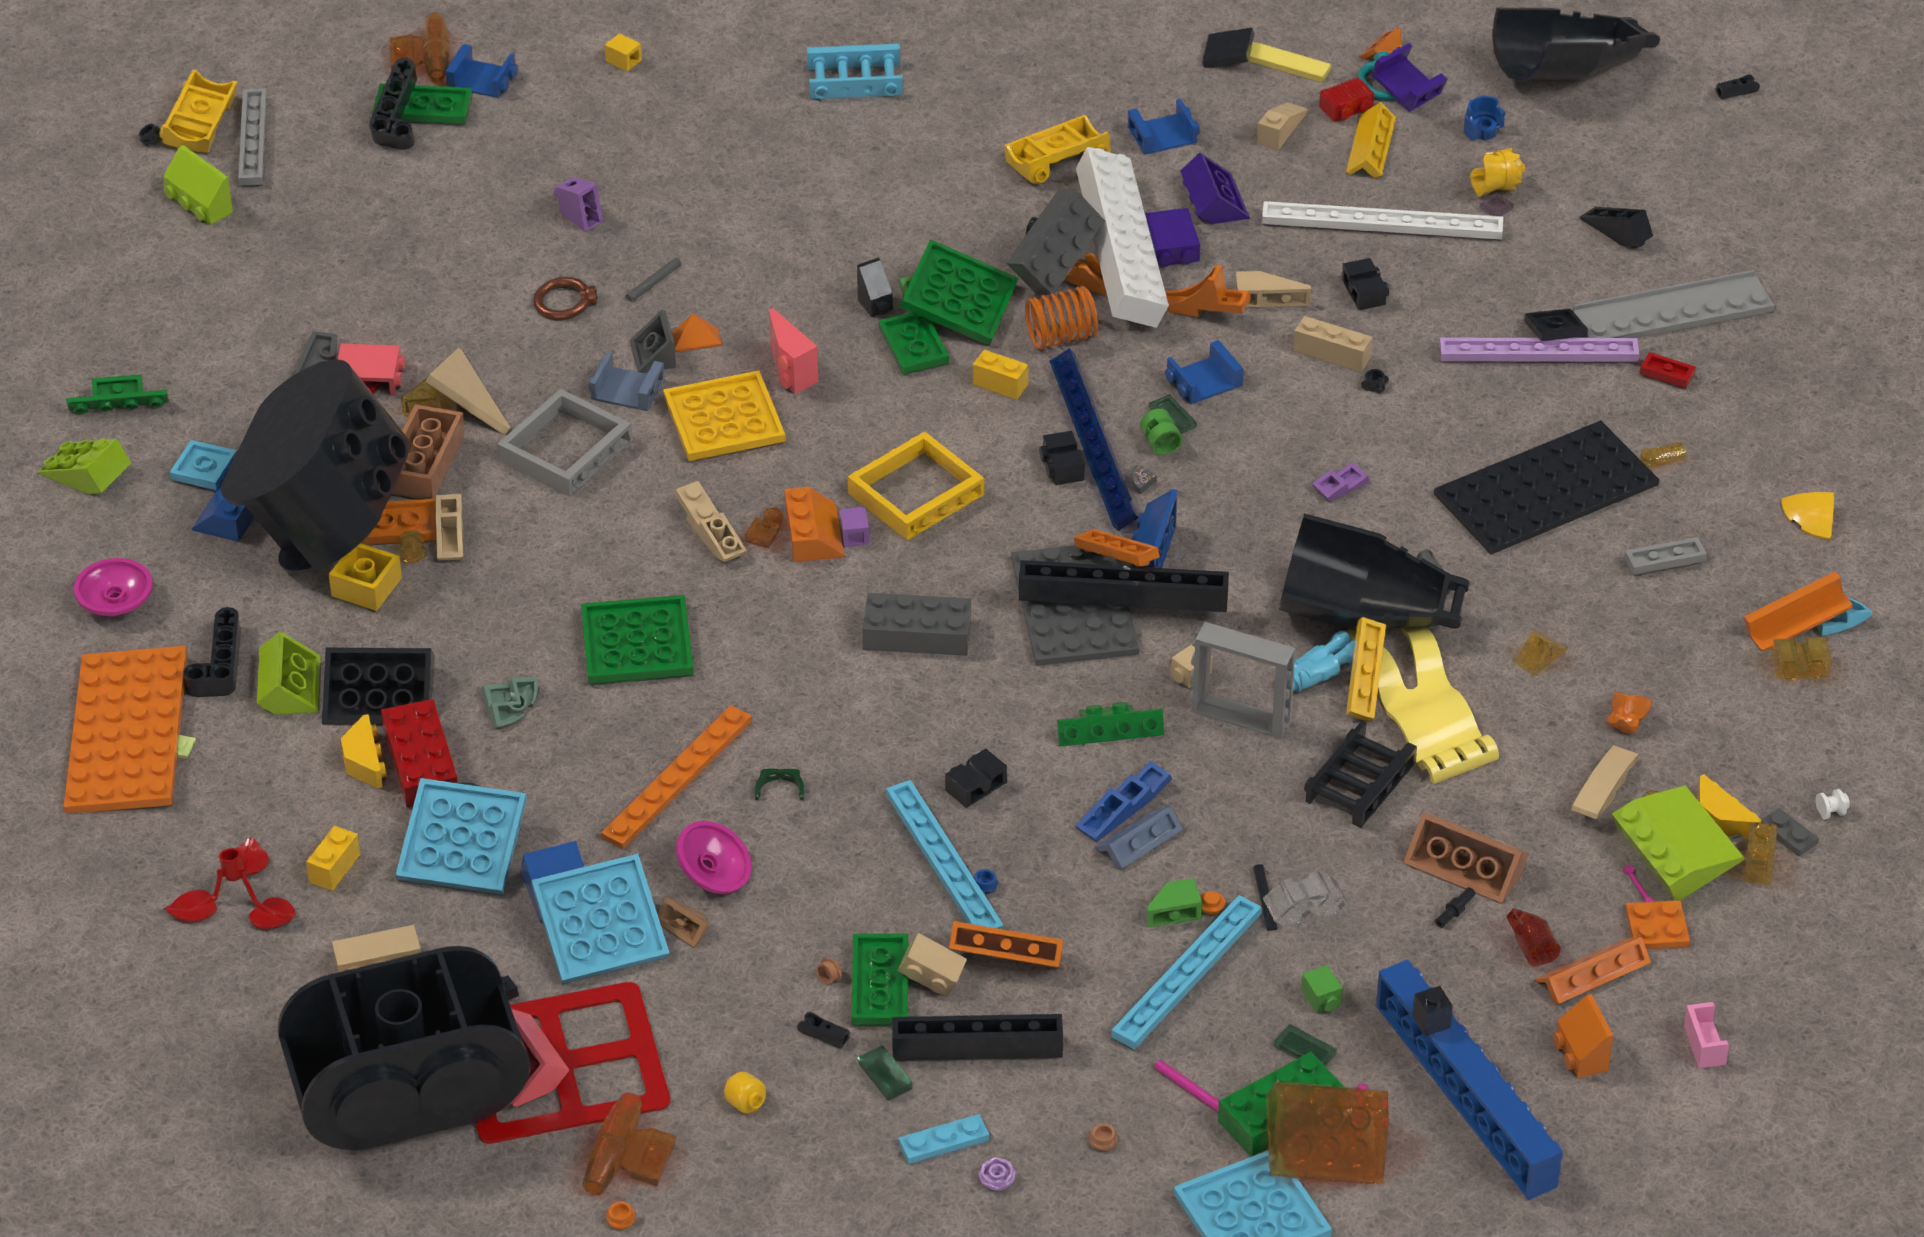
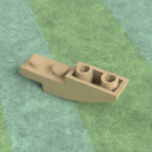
M699 481L676 489L675 496L687 513V522L718 559L726 562L747 553L746 548L723 512L719 514Z

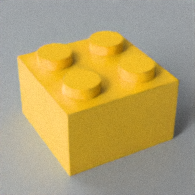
M361 543L342 557L329 573L332 597L378 611L402 579L400 556Z

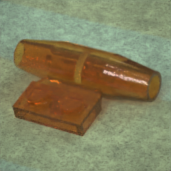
M433 12L426 17L422 37L409 34L390 38L391 70L398 59L405 57L410 58L414 62L415 67L424 63L430 82L440 84L446 80L445 71L450 65L451 60L450 35L442 14Z
M623 1093L603 1121L589 1153L582 1183L584 1190L592 1195H602L620 1169L624 1170L630 1178L653 1186H658L676 1144L677 1136L651 1127L649 1129L637 1130L642 1108V1100L637 1095Z

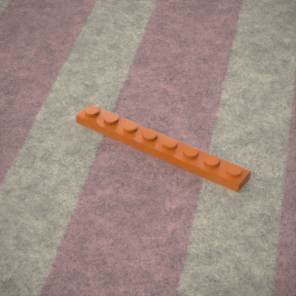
M730 705L601 832V839L623 850L752 722V715Z

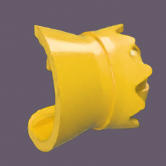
M1513 148L1485 153L1483 158L1484 168H1475L1471 171L1470 181L1478 197L1496 190L1514 191L1516 190L1515 186L1522 182V173H1525V165L1520 160L1519 154L1512 153Z

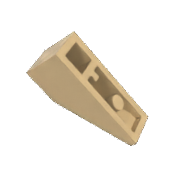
M1288 102L1269 109L1258 123L1257 144L1279 150L1308 113L1309 109Z
M1262 271L1236 272L1235 290L1250 291L1251 299L1247 307L1310 306L1311 285Z

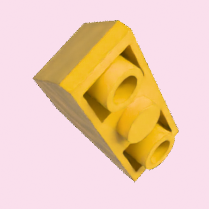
M363 715L341 737L346 773L375 788H383L382 778H386L384 762L378 761V759H382L380 743L374 742L378 740L376 724L371 725L369 715Z
M1704 774L1701 775L1697 800L1726 836L1731 837L1740 833L1745 839H1757L1760 834L1762 820L1754 812H1751L1735 797H1732L1716 782Z

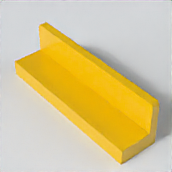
M1381 102L1362 113L1359 117L1346 173L1349 175L1361 168H1364L1373 178H1379L1383 174L1396 116Z

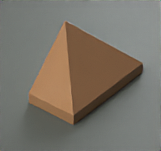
M670 897L665 898L657 913L662 927L694 948L699 945L709 926V922L702 912Z

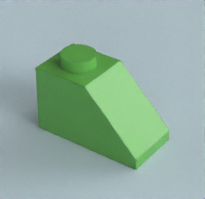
M1194 878L1167 882L1147 906L1146 924L1148 928L1201 919L1202 900Z

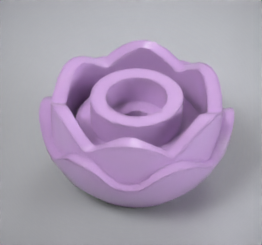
M998 1157L983 1163L979 1171L982 1184L994 1191L1007 1189L1013 1183L1016 1175L1012 1164Z

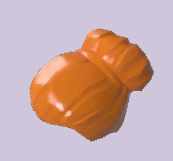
M1615 692L1612 697V713L1607 717L1606 721H1608L1612 728L1621 730L1623 733L1633 734L1639 728V721L1650 712L1652 699L1649 698L1648 700L1641 695H1625Z

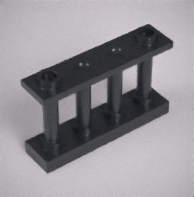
M1361 721L1355 729L1352 728L1348 732L1346 740L1316 775L1307 780L1304 787L1306 792L1305 802L1311 804L1317 795H1320L1346 807L1353 814L1352 824L1360 828L1364 826L1416 764L1417 746L1408 742L1402 750L1394 751L1366 738V722ZM1360 746L1392 762L1388 766L1380 767L1353 753ZM1345 763H1349L1378 778L1374 783L1370 782L1368 784L1341 771L1340 768ZM1331 779H1334L1364 793V795L1360 799L1354 800L1326 787Z

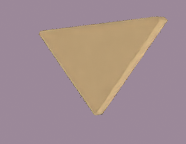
M457 348L429 374L426 379L427 384L501 434H507L510 429L509 424L460 348Z

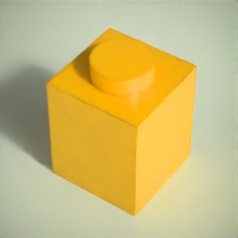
M619 33L605 44L606 62L629 71L642 60L641 43Z

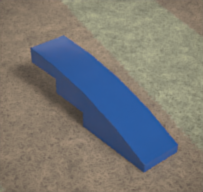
M1150 761L1136 777L1130 774L1116 790L1110 788L1078 822L1076 828L1095 842L1101 840L1148 804L1172 780L1171 774Z

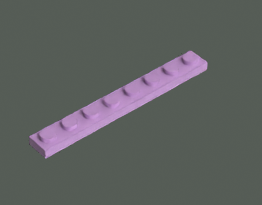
M1440 338L1439 344L1441 361H1639L1637 338H1566L1540 341L1539 338Z

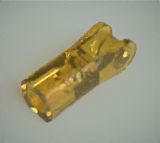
M1676 442L1660 447L1643 449L1640 460L1650 469L1682 461L1685 459L1686 452L1683 444Z

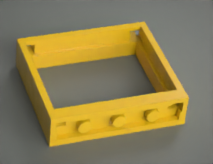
M924 431L849 475L848 494L904 539L909 540L983 496L984 477ZM924 453L961 481L958 485L907 515L869 486Z

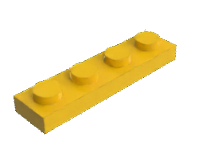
M1364 617L1358 620L1346 715L1371 722L1375 717L1386 625Z

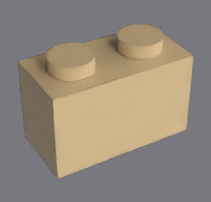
M917 933L907 948L898 972L930 988L935 993L948 996L956 985L967 959Z

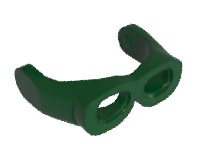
M762 769L755 785V800H759L761 796L760 789L763 785L780 778L796 784L800 790L798 794L800 800H804V784L800 771L798 769Z

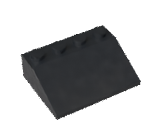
M326 647L322 724L354 725L363 715H369L371 725H383L382 709L432 699L435 663L432 649Z

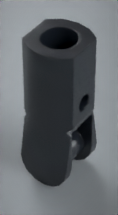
M1748 74L1738 79L1718 83L1716 85V93L1723 100L1758 92L1760 84L1754 81L1755 79L1751 74Z
M807 1012L804 1016L805 1020L797 1025L799 1032L841 1049L850 1037V1030L831 1023L813 1012Z

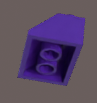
M1200 152L1180 170L1184 179L1182 181L1183 185L1188 189L1189 199L1196 209L1195 214L1201 221L1219 224L1250 218L1232 173Z

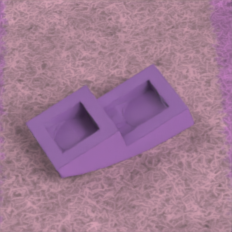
M1352 462L1338 473L1330 470L1313 482L1312 486L1330 501L1370 481L1369 476Z

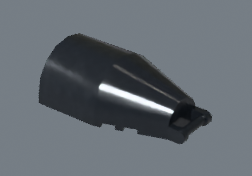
M1496 8L1492 30L1493 49L1498 65L1508 78L1517 81H1577L1636 57L1643 48H1654L1660 43V37L1656 33L1647 31L1638 25V21L1632 17H1617L1594 13L1593 18L1581 16L1580 11H1573L1572 15L1561 14V10L1557 8Z
M1304 513L1289 564L1279 610L1351 630H1357L1358 620L1362 617L1385 624L1386 629L1438 625L1457 629L1461 626V609L1464 595L1469 589L1470 582L1466 578L1449 574L1423 558L1419 560L1407 553L1408 549L1403 546L1398 548L1386 541L1387 537L1380 533ZM1447 590L1455 591L1450 612L1443 610Z

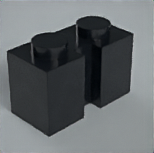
M1371 258L1343 263L1342 282L1358 311L1386 305L1389 287L1387 282H1383L1378 267H1375Z
M1066 431L1043 435V446H1039L1041 461L1047 462L1045 464L1048 478H1053L1055 486L1085 481V462L1080 450L1077 449V442L1073 432Z
M986 748L972 755L967 760L966 766L960 764L957 767L951 768L945 774V791L965 808L970 807L1007 783V765Z

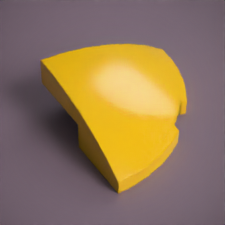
M1808 492L1781 499V506L1785 516L1790 522L1794 520L1798 525L1802 526V532L1820 539L1831 540L1834 492Z

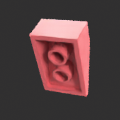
M774 308L769 309L770 346L779 382L783 388H788L796 394L819 382L818 346Z

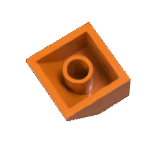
M1589 994L1557 1021L1556 1033L1553 1034L1554 1043L1558 1050L1562 1049L1567 1069L1573 1070L1577 1078L1609 1071L1614 1035L1592 994Z

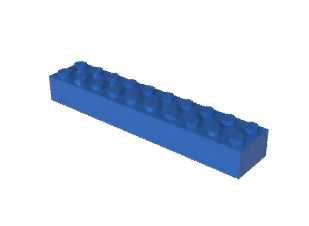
M1408 959L1380 970L1376 1008L1525 1197L1531 1200L1558 1188L1561 1158L1563 1156L1561 1146L1558 1142L1551 1139L1543 1123L1535 1119L1527 1103L1519 1099L1515 1094L1513 1086L1503 1079L1497 1066L1487 1059L1481 1046L1477 1043L1475 1044L1471 1039L1466 1027L1462 1024L1460 1025L1452 1013L1451 1028L1424 1036L1412 1017L1414 994L1433 988L1423 979L1421 971L1418 968H1414Z

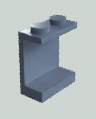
M608 351L604 359L599 361L595 376H591L588 389L591 391L592 400L648 411L665 380L664 363L654 361L648 374L613 367V353Z

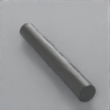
M674 258L627 293L625 298L633 302L681 266V261L678 258Z

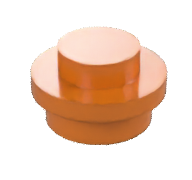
M1208 891L1200 895L1203 913L1216 915L1224 910L1225 898L1220 893Z
M626 1202L612 1204L606 1213L607 1223L614 1229L629 1228L633 1225L636 1218L634 1209Z

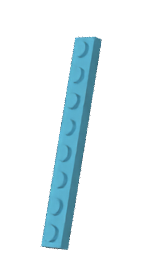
M909 780L886 788L887 798L968 924L1004 929L1002 921L912 781Z
M1238 895L1112 1029L1111 1037L1135 1050L1261 915L1262 907Z

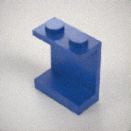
M462 44L445 71L447 87L472 88V93L499 98L503 91L506 92L508 90L511 78H515L517 75L518 65L515 64V54L510 53L503 66L473 60L472 45Z
M1176 99V114L1144 121L1137 108L1128 110V128L1144 155L1197 143V135L1200 134L1199 124L1193 120L1189 107H1185L1181 99Z
M1219 340L1210 343V357L1181 368L1172 357L1167 358L1165 376L1169 383L1175 384L1179 395L1193 404L1243 386L1244 368Z

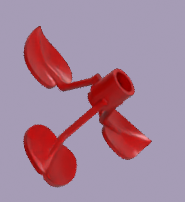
M254 837L249 838L237 848H227L220 852L221 869L217 870V880L212 896L205 890H191L179 896L171 905L165 907L167 913L178 920L186 922L205 920L217 911L214 901L218 899L222 877H225L228 881H237L242 878L254 906L257 907L249 914V919L253 926L260 929H272L282 926L296 917L292 904L283 898L270 897L262 904L257 900L246 874L253 875L261 872L268 866L269 857Z

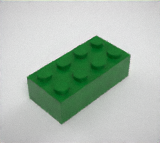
M1309 1052L1219 1100L1218 1122L1245 1152L1252 1157L1344 1109L1346 1088L1312 1052Z

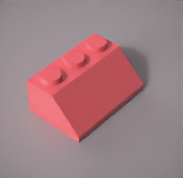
M512 1009L530 1060V1072L527 1082L519 1095L511 1102L512 1106L518 1107L552 1092L569 1072V1069L530 1014Z

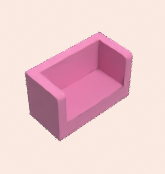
M1713 1002L1687 1005L1684 1028L1698 1068L1721 1066L1727 1063L1729 1044L1727 1040L1720 1041L1713 1021L1715 1014Z

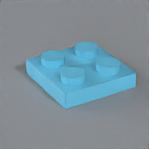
M190 440L169 472L170 479L217 490L224 480L237 450Z

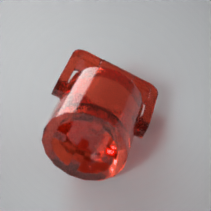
M1512 908L1506 917L1528 964L1535 967L1552 963L1559 956L1561 948L1547 921L1537 915Z

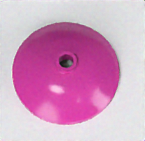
M126 558L104 559L89 565L78 575L74 583V595L78 604L88 612L101 616H119L137 609L146 602L153 588L152 577L148 569L137 561Z
M697 821L686 826L678 836L676 842L678 862L686 876L697 886L716 894H730L741 889L748 881L752 869L750 854L742 840L727 827L712 821Z

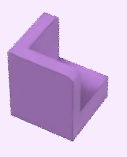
M865 507L841 509L840 517L844 547L869 545V526Z

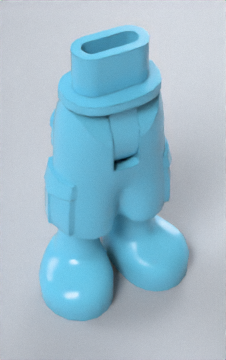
M1338 631L1332 636L1328 644L1325 646L1317 645L1302 657L1296 659L1294 664L1293 691L1295 690L1298 693L1321 681L1324 682L1337 676L1342 664L1349 663L1352 667L1355 640L1351 641L1347 632Z

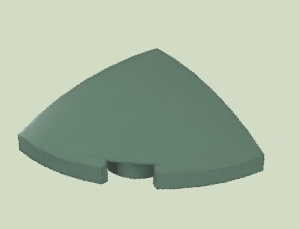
M537 676L511 678L509 683L483 685L481 691L485 706L496 729L515 724L525 714L523 713L519 717H515L523 712L528 705L530 707L533 706L538 691Z

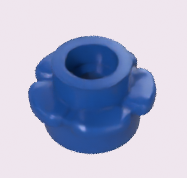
M981 869L975 873L973 878L983 893H992L997 889L998 880L993 871Z

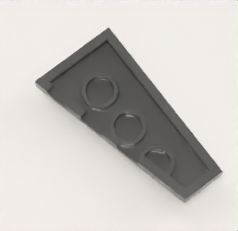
M313 331L293 375L317 363L335 360L337 335Z

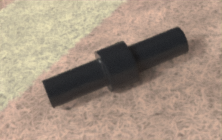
M1467 887L1457 898H1453L1445 906L1446 910L1435 920L1436 925L1443 928L1454 916L1458 917L1465 910V905L1476 895L1474 889Z

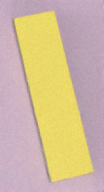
M1257 42L1252 43L1249 62L1321 83L1331 70L1330 63Z

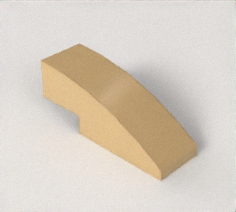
M461 494L436 495L438 561L459 560L464 557Z

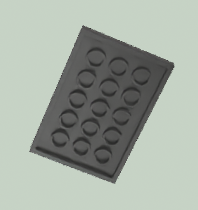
M1075 545L1011 552L1018 590L1021 560L1118 566L1117 559L1103 557L1102 554L1087 552L1085 549L1075 547ZM1021 601L1036 666L1139 655V645L1129 607Z

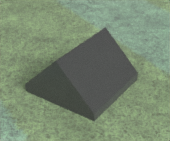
M662 309L630 340L636 367L640 373L649 372L654 361L664 363V369L676 368L675 343L666 311Z

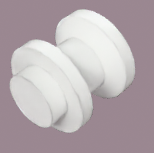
M1835 789L1832 792V796L1829 797L1824 793L1816 795V808L1823 820L1829 819L1832 812H1836L1839 816L1846 815L1847 809L1850 807L1849 798L1846 793H1843L1840 789Z

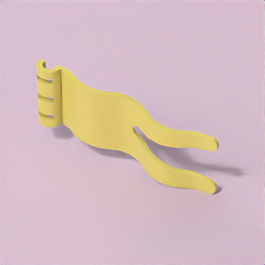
M1427 627L1401 628L1412 647L1417 687L1414 689H1407L1393 657L1383 647L1378 695L1387 715L1397 723L1407 743L1409 742L1417 746L1416 764L1421 770L1427 768L1430 774V781L1434 785L1498 760L1499 751L1495 741L1489 735H1481L1466 700L1459 691L1450 685L1445 674L1437 641L1430 629ZM1347 630L1351 641L1356 640L1357 630ZM1481 747H1484L1485 753H1482ZM1462 755L1465 761L1461 762L1459 756ZM1439 763H1441V765H1442V767H1443V769H1441V770L1439 769V766H1438Z

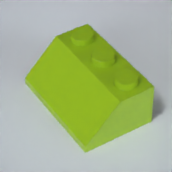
M184 145L180 146L163 175L164 192L169 199L178 201L184 210L189 209L193 212L198 220H204L209 225H212L233 212L228 177Z
M281 631L276 633L260 647L256 704L273 714L317 713L321 655Z

